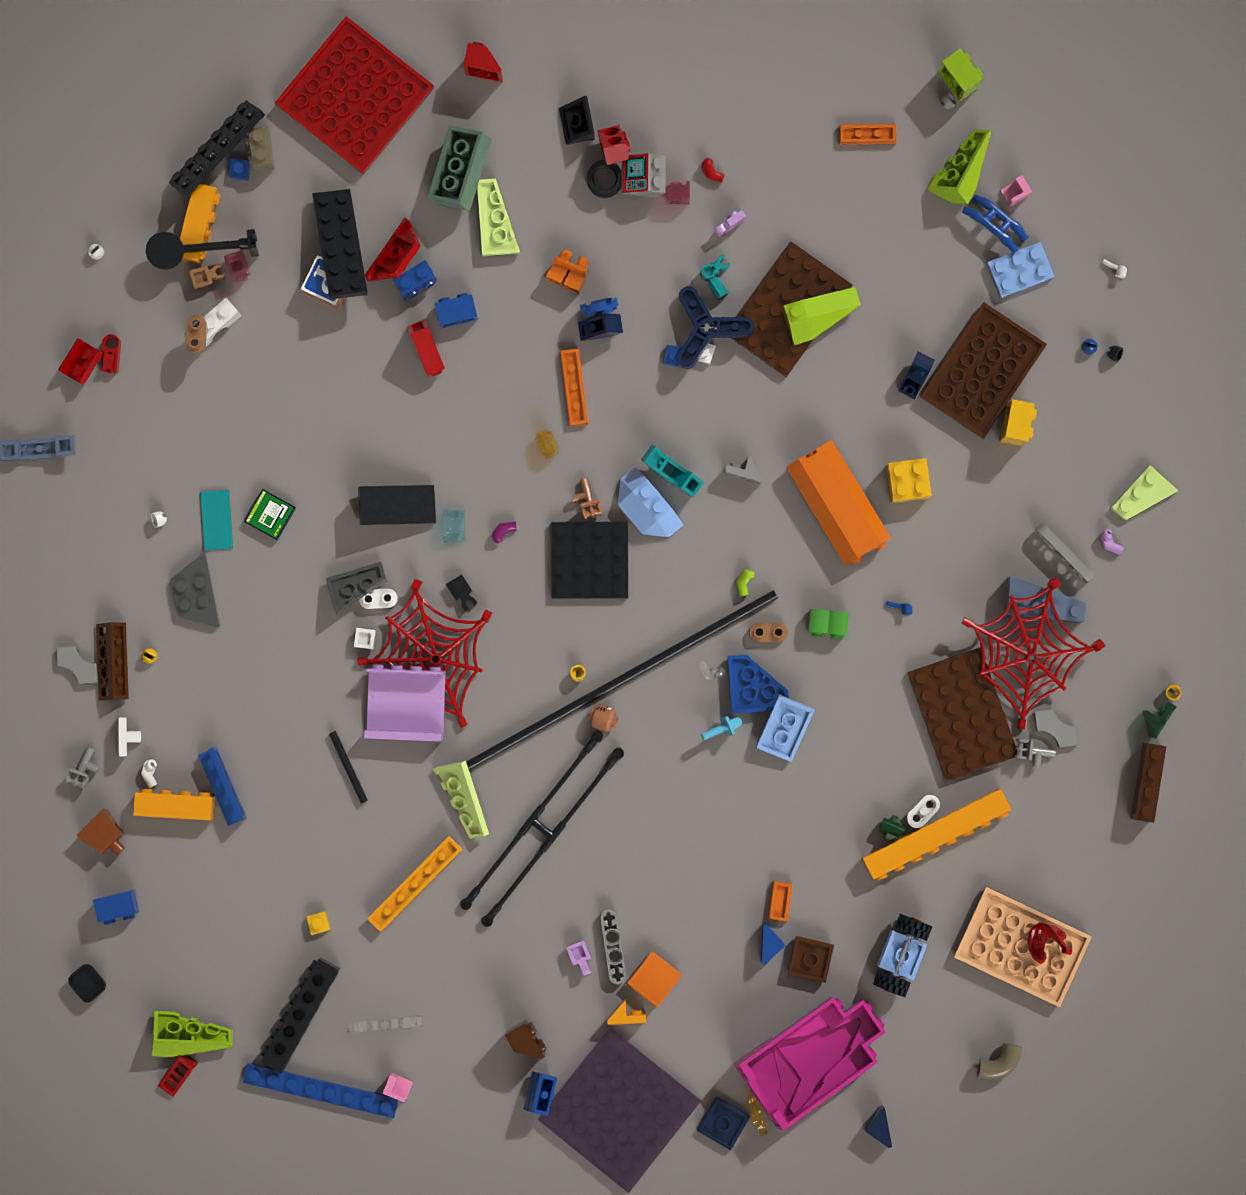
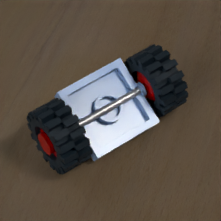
M900 914L895 928L908 934L903 935L890 930L877 966L890 971L891 974L878 970L873 985L892 994L906 997L911 983L899 978V975L914 981L927 947L926 943L913 939V936L927 941L933 926L923 923L916 918Z

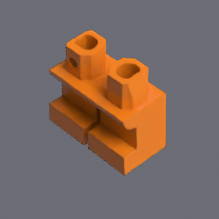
M563 249L559 257H555L546 275V280L580 294L588 274L589 260L579 256L575 265L570 262L573 253Z

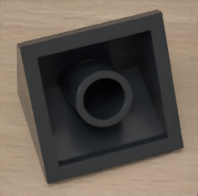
M583 96L559 108L567 145L595 140L587 96Z

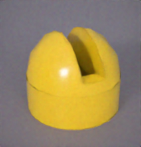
M147 648L142 652L141 657L145 663L152 664L157 660L158 654L154 649ZM145 653L154 656L153 659L144 656Z
M575 665L571 668L570 676L574 681L579 682L585 678L586 671L583 666ZM576 670H580L579 677H576Z
M1175 684L1169 685L1165 691L1167 698L1170 700H1177L1182 694L1180 687ZM1172 688L1178 694L1174 695L1169 689Z

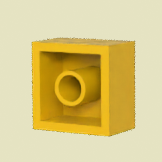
M1012 399L1006 405L1000 442L1023 446L1029 439H1032L1034 428H1031L1032 421H1035L1037 409H1034L1035 403Z
M926 458L892 462L886 465L891 503L928 499L932 496Z

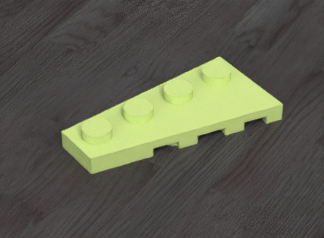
M496 178L479 180L477 190L482 256L520 254Z
M466 761L433 768L435 775L438 774L442 780V783H440L444 790L447 789L452 799L450 800L452 806L458 810L460 814L459 819L469 838L473 839L488 835L489 832Z

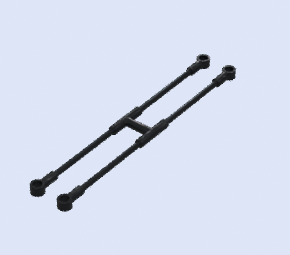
M600 731L593 732L592 738L583 748V752L543 803L539 804L527 819L511 844L478 886L474 887L471 893L461 900L460 906L462 909L468 910L471 908L472 902L481 892V888L521 837L525 836L532 826L548 837L541 845L539 852L499 903H496L491 911L482 918L483 926L489 927L492 925L493 919L502 909L505 901L542 854L546 853L567 826V822L607 771H610L614 764L624 756L623 749H614L613 755L604 765V769L564 820L560 821L553 831L537 820L545 810L546 805L586 754H589L594 746L602 741L603 734ZM595 733H599L601 735L600 740L594 739ZM616 750L622 751L621 757L615 756ZM465 900L470 903L467 908L463 906V901ZM489 917L491 923L485 924L484 918Z

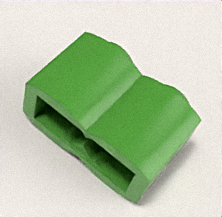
M810 609L808 632L812 633L813 637H823V634H830L833 639H842V636H847L849 613Z

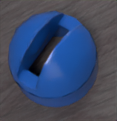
M1087 339L1082 343V351L1085 354L1091 355L1097 351L1098 344L1094 339ZM1086 344L1095 345V348L1086 346Z

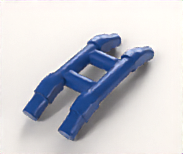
M975 194L972 201L989 211L983 216L981 212L965 206L962 213L981 223L996 235L1013 254L1019 250L1005 232L1011 227L1010 229L1022 241L1028 239V235L1023 227L995 206L991 200ZM995 215L1004 222L999 228L990 222Z

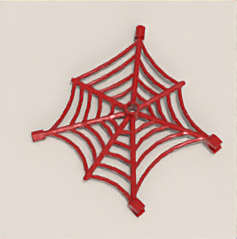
M1056 577L1047 583L1048 587L1035 596L1014 598L1013 595H1010V602L1006 610L997 619L987 624L975 625L973 621L966 617L961 622L962 625L968 628H974L982 650V667L979 674L991 682L1021 717L1018 719V729H1025V717L1040 700L1057 690L1062 689L1066 691L1067 688L1064 686L1068 673L1080 658L1092 651L1098 652L1106 647L1100 638L1092 643L1091 646L1080 641L1063 625L1057 615L1052 597V590L1062 585ZM1047 592L1045 602L1034 607L1017 608L1015 601H1029ZM1049 601L1054 616L1061 628L1068 636L1084 647L1077 648L1067 643L1056 633L1047 615ZM1012 605L1014 609L1012 617L1003 627L990 632L981 628L1000 621L1008 613ZM1044 606L1041 615L1021 619L1019 612L1030 611ZM1016 615L1018 623L1009 633L1001 637L994 635V633L1006 629L1013 622ZM1040 619L1039 626L1024 628L1023 622ZM1045 619L1054 636L1072 649L1062 650L1049 640L1043 628ZM1020 627L1021 634L1017 639L1010 643L1003 640ZM1037 630L1035 638L1027 637L1026 632ZM1041 631L1044 639L1057 651L1051 652L1039 640ZM979 632L988 636L990 646L988 669H985V648ZM1023 636L1024 640L1018 646L1013 645ZM992 639L997 641V657L995 667H992ZM1029 641H1034L1032 649ZM1000 643L1006 645V656L1002 665H998ZM1024 644H1026V647H1027L1028 652H1026V651H1024V650H1022V649H1020V648H1021ZM1038 644L1047 653L1037 654ZM1009 648L1015 650V660L1007 663ZM1085 651L1070 664L1062 682H1060L1057 676L1064 662L1073 653ZM1019 653L1025 656L1024 658L1018 659ZM1068 654L1063 658L1057 667L1055 675H1053L1050 671L1054 662L1060 655ZM1031 655H1035L1033 660L1029 659ZM1052 656H1056V657L1052 660V662L1050 663L1049 668L1047 669V668L1045 667V664L1047 663V661H1048ZM1047 657L1043 663L1039 661V658ZM1028 661V674L1017 664ZM1033 664H1037L1039 667L1033 669ZM1014 666L1019 669L1027 679L1026 686L1006 667ZM1042 669L1046 673L1031 681L1032 674L1037 670ZM997 670H1005L1025 689L1023 700L1016 690L996 672ZM992 672L1015 694L1022 704V712L1007 693L986 675L987 673ZM1047 676L1052 679L1041 684L1029 695V688L1032 684ZM1053 682L1059 686L1040 696L1026 711L1027 702L1038 690Z
M414 579L411 586L413 592L407 605L397 614L385 617L388 620L389 635L385 646L373 659L358 658V666L368 665V663L373 665L387 663L390 667L393 665L392 663H398L403 666L401 662H408L410 666H414L412 662H419L422 670H429V667L437 665V667H441V671H446L450 665L457 666L449 680L445 679V690L451 701L445 699V702L453 705L456 712L445 707L444 711L457 716L460 728L468 725L465 717H462L466 691L477 672L483 671L482 668H478L476 660L477 639L485 623L489 622L493 612L484 610L479 621L458 620L445 616L422 598L419 590L423 581ZM414 596H416L418 606L415 611L400 624L396 623L393 619L401 615L410 606ZM422 602L431 611L444 619L456 623L475 625L469 629L445 627L425 614ZM420 609L422 618L416 626L408 631L401 626L410 621ZM427 619L444 630L466 633L460 638L442 636L429 627ZM423 622L425 630L414 638L410 633ZM393 625L397 628L398 634L396 647L386 659H378L390 643ZM478 628L473 642L474 666H470L466 656L469 635ZM401 631L406 636L404 649L398 658H391L399 648ZM427 633L429 641L421 644L418 640ZM431 633L441 639L455 642L451 645L433 641ZM410 639L414 642L413 653L410 658H402L408 648ZM465 639L463 646L465 664L459 663L458 650L460 642ZM430 645L432 652L426 646ZM435 645L446 647V649L439 654L436 652ZM418 646L420 648V653L417 658H413L416 654ZM455 646H456V651H455L456 662L451 661L452 649H453ZM423 651L427 653L430 657L421 658ZM449 652L448 660L443 659V656ZM434 656L439 657L438 663L434 662ZM430 661L431 663L425 668L423 662ZM441 663H445V664H446V666L444 667V670H443V668H442V666H441ZM460 667L465 668L458 678L453 695L450 683ZM467 670H473L474 673L468 679L463 690L459 708L456 702L458 686Z

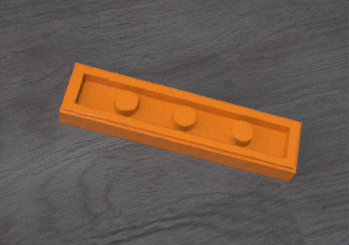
M579 348L561 350L560 355L569 427L588 424Z

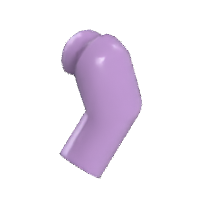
M1104 530L1100 535L1103 548L1121 555L1124 546L1114 543L1111 530Z

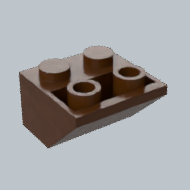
M524 1020L506 1031L505 1037L515 1053L538 1059L545 1057L547 1047L542 1039H537L535 1035L537 1030L532 1022L528 1023L527 1020Z

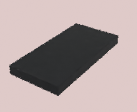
M434 485L358 487L360 525L436 523Z

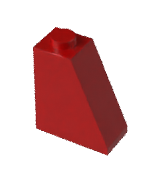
M424 319L409 325L410 335L427 376L439 375L445 367L426 320Z

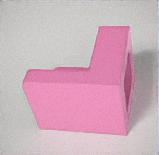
M1023 175L1016 178L1012 184L1001 189V193L1009 207L1028 197L1032 192Z
M391 1073L383 1094L405 1102L413 1082Z

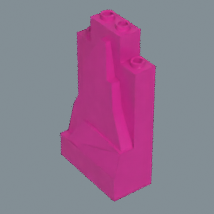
M829 997L775 1037H770L733 1063L777 1129L784 1131L878 1063L875 1059L877 1054L871 1047L868 1048L867 1046L886 1032L883 1029L885 1026L881 1019L873 1015L872 1011L874 1010L868 1001L858 1000L843 1011L844 1006L840 1000Z

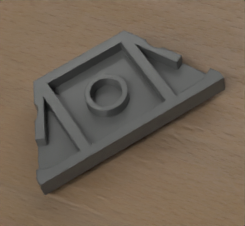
M202 554L171 578L178 617L219 627L220 622L206 554Z

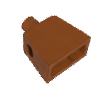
M102 809L76 835L102 854L110 849L118 856L125 849L118 841L124 835V832L107 809Z

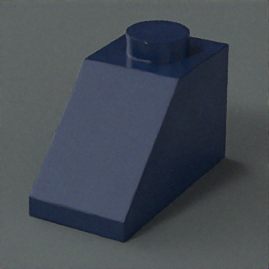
M601 314L578 322L581 341L607 338L623 333L620 314Z

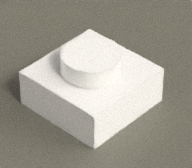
M708 344L698 361L710 365L716 346Z
M356 628L354 647L374 650L376 630Z

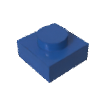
M231 158L229 178L249 181L251 166L249 160Z
M667 345L664 365L680 367L677 355L682 347Z

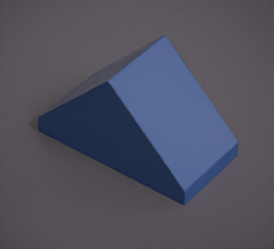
M763 924L761 963L766 964L786 945L767 924Z

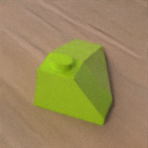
M974 130L961 144V150L955 157L951 156L947 160L949 164L943 170L939 169L935 174L928 190L952 204L968 205L977 188L991 131Z
M856 287L784 305L782 310L793 345L813 340L861 306Z
M154 1011L151 1056L175 1057L232 1047V1029L213 1023L204 1024L198 1022L193 1017L191 1019L181 1017L180 1013Z

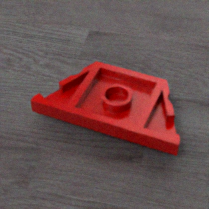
M404 217L365 273L367 281L400 277L409 262L416 255L421 245L411 222Z

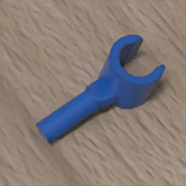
M886 602V606L902 608L903 615L912 614V606L908 603Z

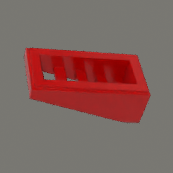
M188 1055L179 1056L158 1084V1087L174 1097L198 1063ZM176 1067L179 1068L181 1071H183V1072L185 1073V1075H183L181 1072H179V1071H178L177 1069H175V1068H176ZM171 1074L180 1079V1082L172 1077ZM166 1080H168V1081H170L171 1083H173L176 1087L174 1088V1087H172L171 1085H169V1084L166 1082Z

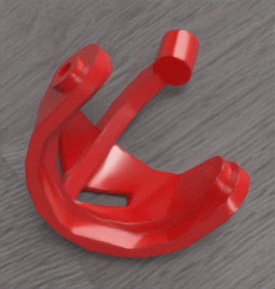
M1038 922L1031 928L1028 935V949L1036 962L1040 964L1045 962L1047 957L1044 947L1050 938L1060 945L1063 954H1072V948L1067 947L1063 941L1066 939V934L1062 929L1054 925ZM1039 930H1041L1040 939H1038Z

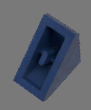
M879 1106L864 1130L890 1148L892 1147L886 1111L884 1106Z

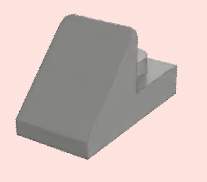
M750 455L745 470L741 469V465L735 463L726 465L725 475L761 484L762 477Z

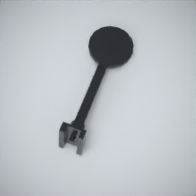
M255 229L247 230V238H239V240L183 245L182 241L170 232H160L154 234L148 240L145 250L147 259L152 266L162 270L172 269L180 264L184 253L240 248V250L249 249L251 257L259 256L256 246L258 239Z

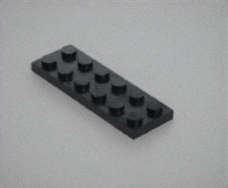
M247 100L241 103L235 113L226 118L223 125L211 134L210 139L198 148V152L185 162L184 167L173 174L169 183L185 197H188L265 114Z
M350 189L312 193L329 300L367 295L368 291Z

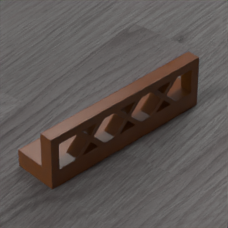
M109 622L96 624L99 701L129 699L126 623ZM106 627V636L104 637L103 628ZM105 648L107 649V655H106V656L104 655V649H105ZM106 687H108V696H106Z

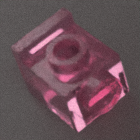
M686 181V185H682L680 182H672L671 185H667L665 187V194H663V198H667L666 204H689L690 181Z
M243 251L224 256L230 278L236 280V282L247 280V276L251 274ZM242 266V270L236 271V267Z

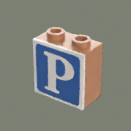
M317 255L301 290L304 294L338 309L339 305H343L346 298L329 300L323 258Z

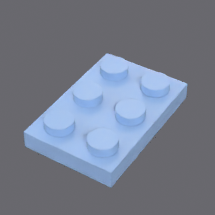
M1041 242L1020 249L1014 254L1010 253L987 262L1000 298L1055 277Z
M778 694L756 744V748L792 762L815 711L814 708Z

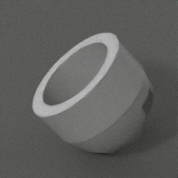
M950 92L942 96L940 103L944 102V109H951L956 106L955 98Z

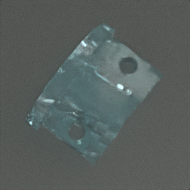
M444 509V543H448V541H466L465 511H448V509Z

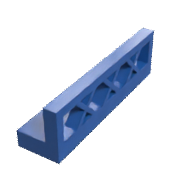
M217 747L208 749V751L198 755L227 825L230 826L246 819L245 812Z

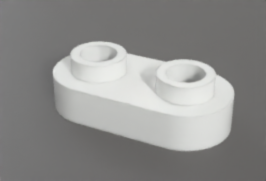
M374 589L360 598L359 602L366 609L392 608L398 602V595L392 589ZM386 595L391 596V600L388 602L384 599ZM367 596L372 597V601L370 603H367L365 601V598Z
M934 795L924 796L908 812L906 817L907 823L913 828L924 826L939 810V799ZM927 801H931L933 803V806L931 808H927ZM916 814L919 816L918 822L913 821V816Z

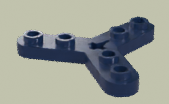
M687 286L681 289L679 293L680 302L695 326L677 355V361L681 368H693L712 338H746L754 333V322L750 318L712 317L695 288ZM705 324H709V327L713 328H709L708 332H705L702 327H705Z

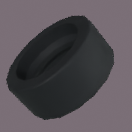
M600 160L592 164L587 174V183L591 192L601 198H609L619 192L621 189V169L616 163L607 165L605 160ZM602 168L610 169L616 175L614 186L607 190L598 188L594 183L595 173Z

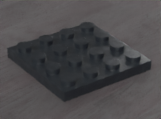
M551 522L552 599L628 598V522Z

